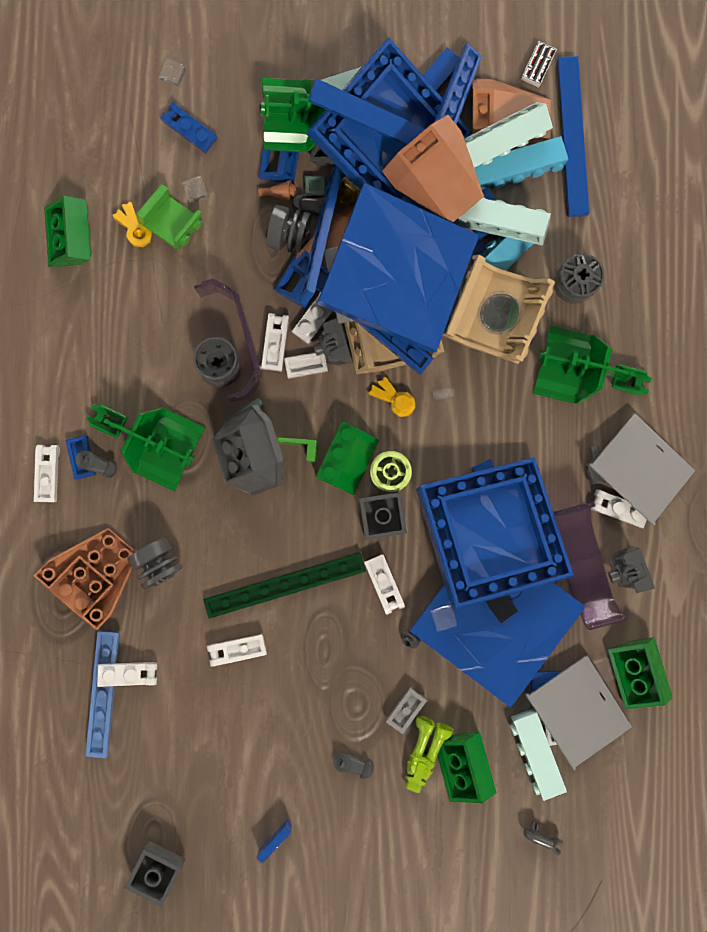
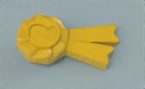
M129 202L127 205L122 204L125 214L118 209L117 213L113 214V219L127 228L126 236L133 246L143 248L151 242L152 232L138 223L132 202Z
M384 377L383 381H378L382 389L372 385V390L368 394L391 403V410L397 416H409L415 410V399L408 392L397 393L387 377Z

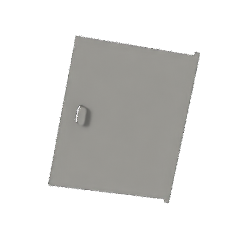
M635 413L628 419L595 461L589 464L595 472L653 526L657 518L695 472L679 454Z
M587 655L530 694H525L573 770H576L575 767L632 728Z

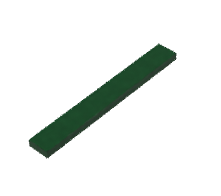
M357 552L207 597L203 601L208 618L210 619L364 573L366 569L361 552Z

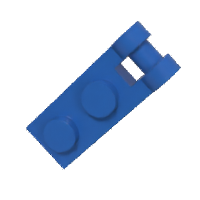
M172 102L168 107V112L166 114L163 113L160 117L161 121L206 154L218 139L217 135ZM175 115L180 117L177 122L172 120Z

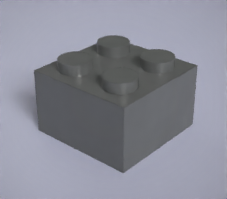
M401 492L359 499L365 540L407 534Z
M149 840L124 888L162 907L186 859Z

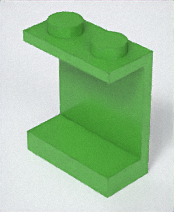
M163 184L159 186L137 213L139 224L176 250L186 246L190 241L192 233L198 231L203 224L202 212L197 210L194 214L169 196V190Z
M277 437L278 444L307 446L306 461L308 463L317 462V440Z

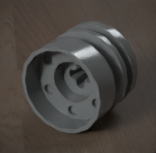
M275 205L267 232V247L281 250L285 242H287L288 253H292L296 245L295 253L297 254L309 241L311 213L305 212L301 220V210H297L294 217L291 218L290 207Z
M586 253L570 257L556 272L553 280L555 281L554 290L558 297L570 304H579L588 300L603 284L605 277L601 262L594 256Z
M220 337L206 338L196 347L193 356L194 366L206 383L215 387H223L236 380L240 373L241 364L235 348L229 341ZM218 361L221 363L220 368H217L216 362Z
M166 537L143 547L127 557L133 570L144 569V572L137 577L138 580L148 576L149 580L141 585L143 589L160 585L174 577L183 568L181 563L171 567L170 563L177 560V556L166 558L165 555L172 550Z

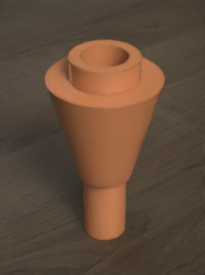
M289 180L274 185L271 188H259L258 194L259 197L272 196L292 201L293 197L296 196V185L292 184V181Z

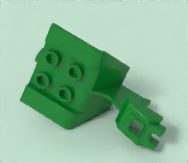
M262 78L263 102H260V115H263L264 150L309 152L312 150L315 142L306 132L325 111L324 108L308 102L314 80Z
M550 325L545 350H541L538 358V363H541L533 394L572 404H580L603 388L606 375L614 377L611 387L617 391L636 396L648 394L649 389L642 387L643 382L650 383L652 380L651 377L647 376V371L619 364L616 368L610 367L608 364L612 348L597 336ZM634 378L633 386L625 385L627 380Z
M102 404L98 406L92 405L91 409L97 412V416L95 418L87 416L86 420L90 422V427L116 439L121 431L128 433L120 452L130 470L175 492L186 466L190 467L195 455L192 454L205 427L165 408H159L138 413L131 430L124 427L127 416ZM108 415L110 417H113V420L111 421L105 418Z

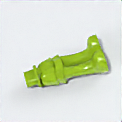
M419 715L416 719L419 736L412 754H410V760L407 761V774L405 776L407 779L405 788L416 793H420L422 786H426V781L434 772L433 768L436 766V758L442 744L454 732V729L449 725L437 723L428 754L425 755L423 753L435 723L430 718Z

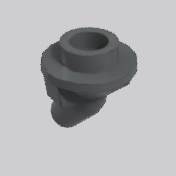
M406 629L401 634L402 643L407 648L415 649L419 646L421 639L411 633L410 630Z

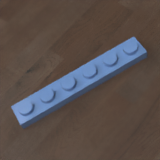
M97 631L85 757L107 758L109 754L115 686L97 687V665L117 663L120 632Z

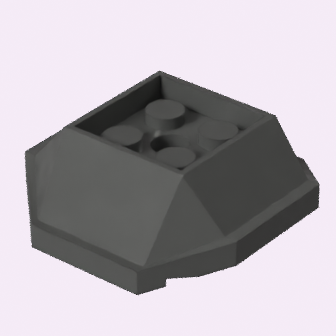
M252 405L227 417L223 427L212 439L225 483L251 496L283 485L284 459L271 419L261 411L259 405Z

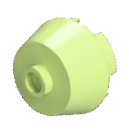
M386 451L374 459L370 474L373 483L379 489L386 492H397L409 483L412 469L410 462L403 454L396 451Z

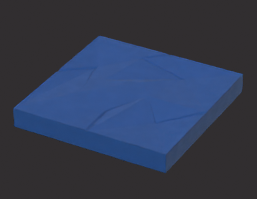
M387 38L380 44L342 89L425 129L434 123L443 100L390 38ZM325 109L306 134L359 189L366 183L401 199L403 193L394 188L382 171L406 145ZM459 118L456 125L461 130L465 139L472 132Z
M364 183L358 194L317 304L434 353L440 344L479 235Z
M535 457L420 485L416 489L452 611L574 576Z
M443 583L409 629L410 632L510 708L585 608L584 605L555 583H549L507 595L518 612L503 623H500L485 602L452 611Z

